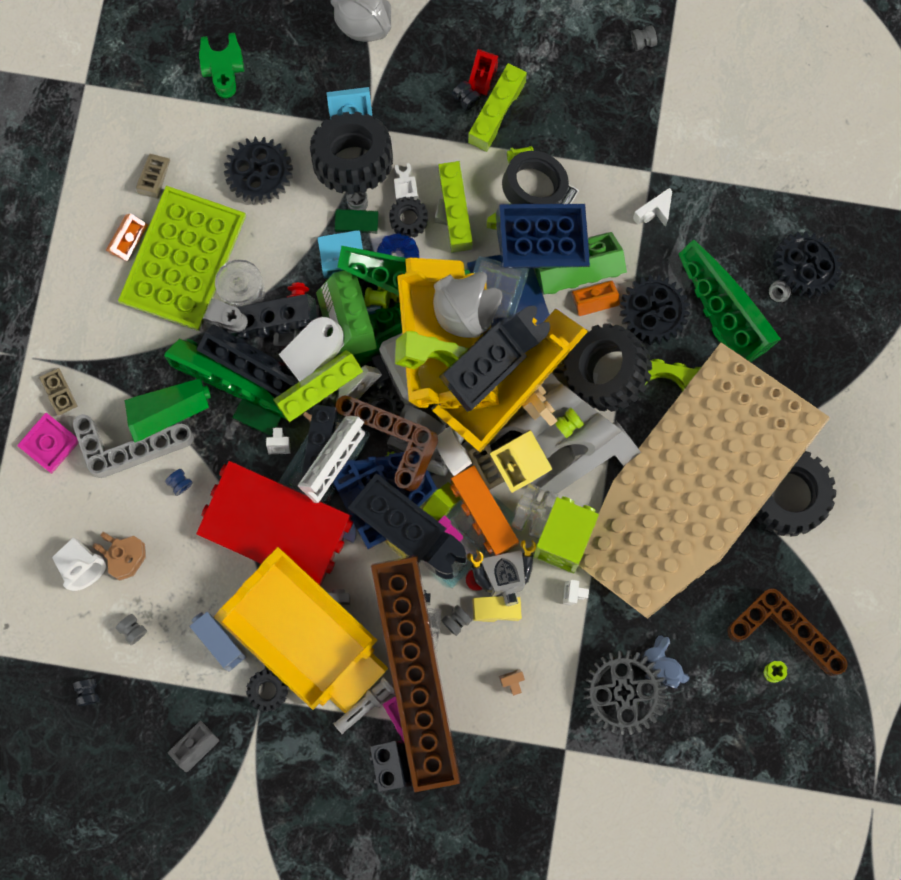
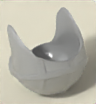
M331 0V5L334 7L336 24L351 39L362 42L381 40L387 36L392 28L391 4L387 0Z
M478 272L464 279H454L450 274L434 284V311L438 323L445 331L459 337L478 338L490 327L501 303L502 291L497 288L484 290L487 281V274L485 272Z

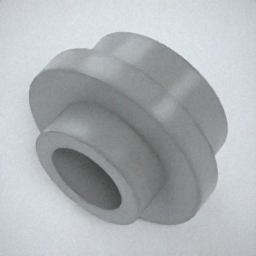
M775 281L771 284L769 295L772 300L784 302L790 297V287H784L786 282ZM778 288L783 290V294L779 293Z

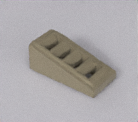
M149 154L136 186L138 194L159 198L170 158ZM153 160H154V161L162 162L163 165H162V166H158V165H154V164H152V163H153ZM152 168V169L160 170V172H159V173L152 172V171H150V169ZM148 175H149V176H153V177H157V179H156V180L149 179V178H148ZM146 182L154 184V187L147 186L145 184Z
M488 443L481 452L472 448L467 453L487 488L491 490L505 482L490 455L492 449ZM485 450L487 451L488 454L482 456L479 459L476 458V455H478L479 453ZM488 458L491 459L490 463L482 467L480 466L479 463L485 461ZM495 466V470L485 475L484 470ZM499 473L500 477L489 483L488 478Z

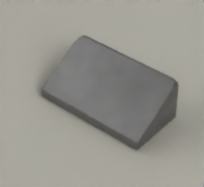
M200 720L167 753L181 769L188 772L219 742V739Z

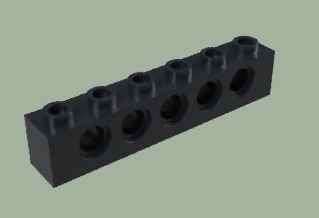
M214 324L205 332L197 348V351L277 396L299 382L287 365ZM313 406L305 412L312 415Z

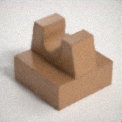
M520 669L499 676L501 685L503 687L509 686L513 696L522 693L519 682L525 679Z

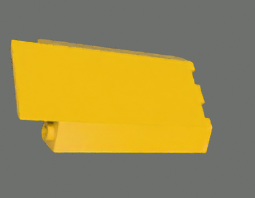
M405 259L406 273L397 276L403 334L406 331H415L422 336L436 337L440 341L453 342L458 346L470 348L486 332L478 338H464L445 331L436 319L433 299L435 294L434 284L450 274L454 279H464L474 273L465 275L464 262L458 260ZM427 358L426 362L415 370L406 367L409 402L419 408H428L430 404H441V408H459L460 402L439 378L448 369L443 362L434 358ZM497 386L473 409L498 405Z
M556 308L544 321L550 324L548 335L539 344L525 352L527 357L497 385L498 405L482 409H472L467 412L462 405L458 409L441 408V405L438 404L432 410L479 452L487 446L588 332L584 327ZM533 318L532 322L535 326H537L535 324L537 320Z
M279 547L264 560L260 567L214 616L223 627L312 710L318 704L323 707L330 699L344 713L348 712L388 669L373 654L375 649L372 646L378 640Z

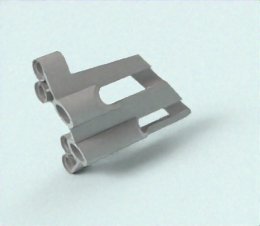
M552 372L542 384L546 391L543 395L546 398L545 401H548L555 410L552 414L555 418L565 415V411L571 407L585 425L580 429L576 428L573 430L572 435L566 438L555 424L550 426L542 416L534 420L521 406L489 442V445H492L510 430H515L522 434L531 430L546 458L564 446L579 444L585 453L557 475L546 473L526 485L555 494L614 455L625 466L641 453L617 420L611 423L559 382ZM467 441L462 444L466 451L474 448ZM479 453L476 455V458L479 459L484 455ZM488 458L485 461L479 463L480 466L482 467L490 463L491 459ZM470 464L466 469L474 466V464ZM495 466L484 470V473L488 474L495 470ZM499 473L493 475L494 477H500Z

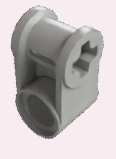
M211 299L202 318L212 325L214 324L234 332L243 331L248 323L247 317L238 308L217 299Z

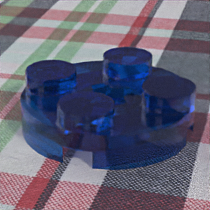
M402 234L385 236L377 248L378 253L392 255L396 251H401L404 254L403 258H419V249L415 240Z

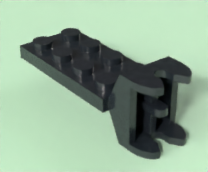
M528 306L520 312L496 323L439 376L467 412L475 408L527 357L525 352L539 344L548 335L550 330L549 322H542L537 326L532 322L537 314L536 306Z
M377 473L348 507L351 512L408 557L417 555L419 564L422 561L430 571L442 579L451 580L454 578L452 568L454 562L466 563V550L462 543L451 534L446 533V527Z

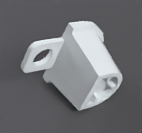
M72 538L52 557L65 581L63 586L72 591H78L92 585L106 569L104 559L97 554H93L75 538Z

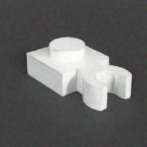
M407 163V170L401 172L399 166L395 165V174L398 177L394 179L396 200L400 199L402 201L403 197L410 199V196L414 197V200L417 199L415 176L409 177L411 165Z

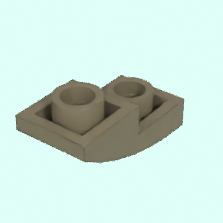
M60 368L39 377L57 416L78 407Z

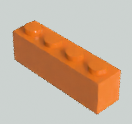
M472 466L452 477V485L449 487L456 498L459 496L463 504L460 506L467 517L470 515L473 519L472 527L478 536L482 535L486 541L483 545L489 555L493 553L494 556L501 555L518 546V538L476 467Z

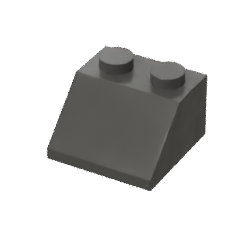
M405 404L400 414V417L434 431L437 435L446 428L445 425L426 412ZM409 426L403 429V435H406L409 432ZM428 433L423 435L422 443L427 442L429 438ZM390 436L387 446L388 449L401 453L405 452L408 442Z

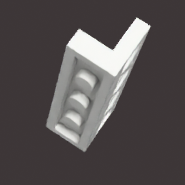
M345 416L298 484V487L314 503H319L366 434L361 429L364 422L359 417Z

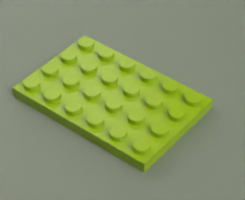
M166 185L118 302L200 331L204 322L202 318L211 299L215 295L245 221L246 213Z

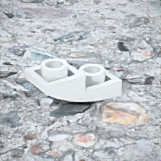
M450 426L437 435L438 444L436 448L454 476L472 464L466 449L460 444L455 431Z

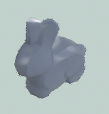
M658 636L654 647L646 650L642 658L648 656V664L651 662L656 663L653 670L661 669L657 676L665 677L666 679L660 683L677 688L680 683H686L689 680V676L684 673L682 666L675 659L665 656L670 639ZM647 673L644 677L645 680L650 679Z

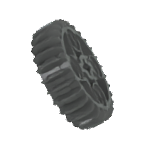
M628 650L626 657H624L623 652L618 651L617 658L614 653H609V661L606 657H602L603 665L596 662L594 665L598 670H589L593 678L585 679V681L591 683L590 686L584 687V690L590 691V695L584 696V699L591 700V703L586 708H594L590 716L598 715L596 723L604 721V729L611 725L612 733H615L620 728L621 735L625 734L626 729H628L630 735L634 734V728L640 733L642 732L641 725L649 729L651 726L648 721L656 723L657 719L654 715L662 716L663 713L659 710V707H666V704L661 702V699L668 698V695L662 694V690L667 689L668 686H661L660 683L666 678L657 676L661 669L653 670L656 663L651 662L647 664L648 656L640 660L639 652L632 657L631 651ZM621 663L625 664L628 668L625 676L619 675L617 671ZM633 665L643 669L650 679L636 681ZM611 668L613 684L599 686L601 677ZM646 683L653 686L654 692L651 696H647L643 692V686ZM625 687L626 690L631 691V694L627 695V699L625 695H621V691ZM601 689H605L609 694L606 702L599 699L598 693ZM653 699L649 711L641 717L639 701ZM616 704L618 720L609 716L601 706ZM626 709L634 712V719L631 722L624 718Z

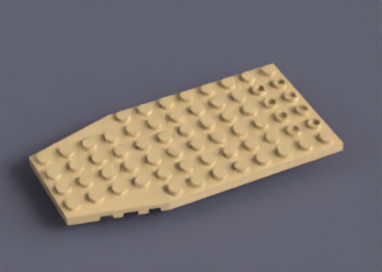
M720 343L638 448L641 453L629 461L614 479L578 566L648 619L676 594L682 592L710 567L721 561L826 425L830 417L726 345Z

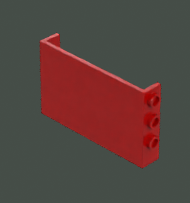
M228 461V464H224L219 476H222L219 484H215L212 488L210 504H206L201 513L203 519L196 534L260 564L279 547L321 587L327 573L331 574L336 562L333 561L335 554H340L345 542L342 539L345 532L349 533L354 521L351 520L353 515L346 514L320 501L319 503H314L308 496L246 469L235 462Z

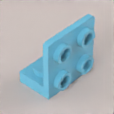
M360 231L318 237L324 279L330 278L333 273L344 271L337 267L341 245L363 249Z

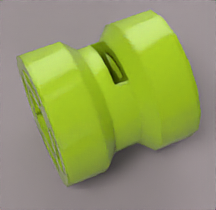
M571 407L565 411V415L557 417L558 421L555 423L566 438L572 435L573 430L576 428L580 429L585 425Z

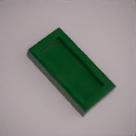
M336 209L335 232L360 231V233L378 234L379 212Z
M245 399L241 400L232 417L234 420L270 437H273V428H277L282 419L281 416Z

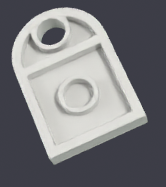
M317 318L311 321L279 355L300 382L331 361L339 353L344 340L343 330L337 322L330 318ZM333 327L332 335L327 337L328 329Z

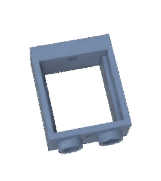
M201 612L191 620L193 623L189 627L225 670L230 672L247 658L208 612L203 614Z

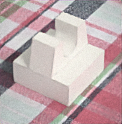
M273 428V437L266 438L268 454H290L289 437H284L282 428Z
M577 580L566 581L563 604L574 605L578 599H587L589 589L579 588V581Z

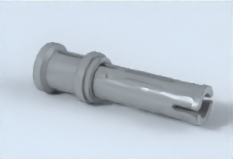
M382 677L379 684L372 690L368 689L365 693L366 696L333 724L343 734L374 706L380 707L382 705L381 702L391 693L395 694V690ZM360 708H363V709L360 710L355 716H353L349 721H347V720H348L354 713H356Z

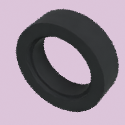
M524 151L514 156L502 178L503 192L511 204H561L569 187L568 175L562 164L551 155L540 151ZM523 169H535L544 173L552 181L554 193L542 198L528 194L518 184L517 173Z

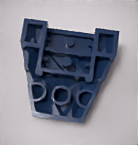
M405 452L389 454V456L378 458L368 457V459L358 461L348 460L333 481L348 513L353 515L352 521H354V525L368 550L387 539L351 512L348 507L376 473L419 507L437 491V487L428 470H426L418 489L408 491L397 486L395 474ZM419 454L415 455L413 459L414 464L420 460ZM411 475L406 476L405 485L410 483Z

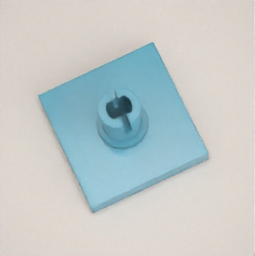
M369 87L327 92L330 119L336 114L338 116L343 115V112H349V114L361 112L362 115L369 114L372 116Z

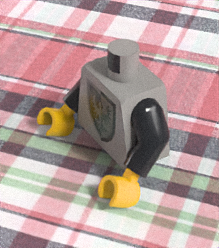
M522 540L521 547L525 551L523 554L520 550L484 558L483 554L476 550L477 558L473 560L472 554L468 553L467 559L473 563L471 567L475 582L485 592H489L492 597L503 595L506 606L518 604L516 592L522 591L529 582L533 570L532 552L536 549V543L531 540V547L525 548L526 541Z

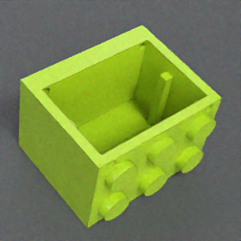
M562 496V498L557 497L533 557L574 574L599 514L595 513L596 510L590 506L583 505V507L574 504V500Z

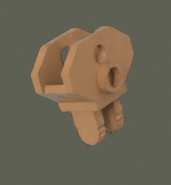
M102 532L100 536L105 541L112 543L108 551L100 544L94 543L92 547L102 553L107 559L108 573L119 581L133 577L146 559L145 543L135 536L119 540Z

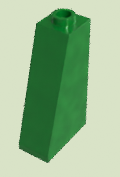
M201 378L124 400L128 427L134 443L209 408L207 399L211 398L208 386H203Z

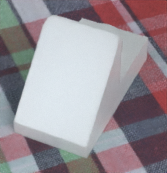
M670 188L636 210L633 216L634 221L638 225L643 221L647 223L656 214L663 225L666 226L672 190Z
M364 365L361 367L364 372L339 388L338 398L346 395L359 399L382 375L378 368Z

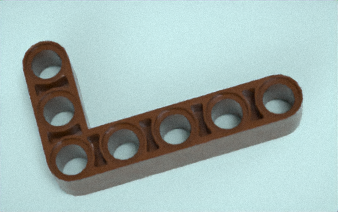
M344 395L338 398L335 406L337 412L341 415L359 417L364 422V425L408 442V446L395 474V483L400 488L408 491L418 489L438 444L437 434L422 425L353 397ZM352 403L351 409L346 412V406ZM370 410V417L365 420V413ZM390 418L389 425L384 427L385 419ZM409 426V432L403 435L404 427ZM428 433L429 438L427 442L422 443L423 435ZM419 454L420 460L414 464L413 459L415 455ZM411 475L410 483L405 485L406 476Z
M768 589L762 593L728 627L727 633L732 641L740 642L749 637L770 616L826 674L837 676L847 669L848 664L845 657L776 589ZM766 595H772L775 598V605L767 604L765 600ZM751 610H756L760 614L759 621L751 619ZM782 611H788L791 614L790 622L783 620L781 616ZM735 625L743 627V636L740 637L734 633ZM799 627H804L807 630L806 638H801L798 635ZM815 643L823 646L824 651L822 655L814 651ZM832 659L838 661L840 665L838 671H834L831 668L830 662Z

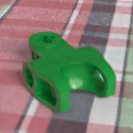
M229 33V45L223 51L212 50L207 36L201 37L199 59L202 77L212 76L216 93L221 98H230L235 94L236 82L234 73L244 72L243 56L235 33Z

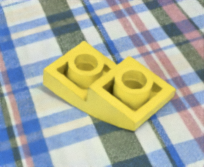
M503 597L473 598V620L482 622H495L497 620L519 621L522 619L520 597H517L519 603L513 606H506Z

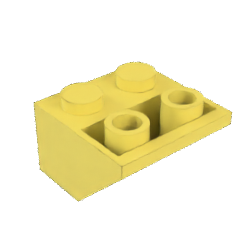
M531 430L490 453L511 493L552 470L549 461Z

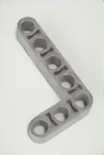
M82 414L73 421V428L87 468L97 478L113 475L188 447L194 439L188 426L177 424L139 442L134 443L133 440L105 451L97 425L91 417ZM90 422L87 430H80L82 423ZM181 431L187 432V437L184 440L177 439V435ZM166 439L167 442L164 447H156L158 440ZM97 442L94 450H87L89 443ZM139 447H146L143 455H136V450ZM119 454L125 455L123 462L115 463V458ZM104 462V466L100 471H94L96 463Z

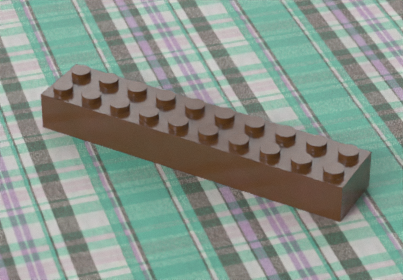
M414 555L372 563L371 570L414 792L460 784V775L418 557Z

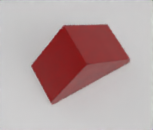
M477 50L469 80L473 91L487 96L498 67L497 55Z

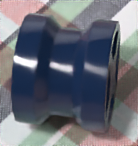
M182 468L174 471L165 480L167 486L173 488L175 496L181 495L193 484L190 478L185 477V472Z

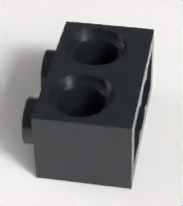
M403 741L370 746L371 752L369 757L371 764L374 765V784L378 788V792L412 786ZM386 749L390 753V759L388 761L384 759V752ZM390 772L394 775V782L392 784L388 781Z

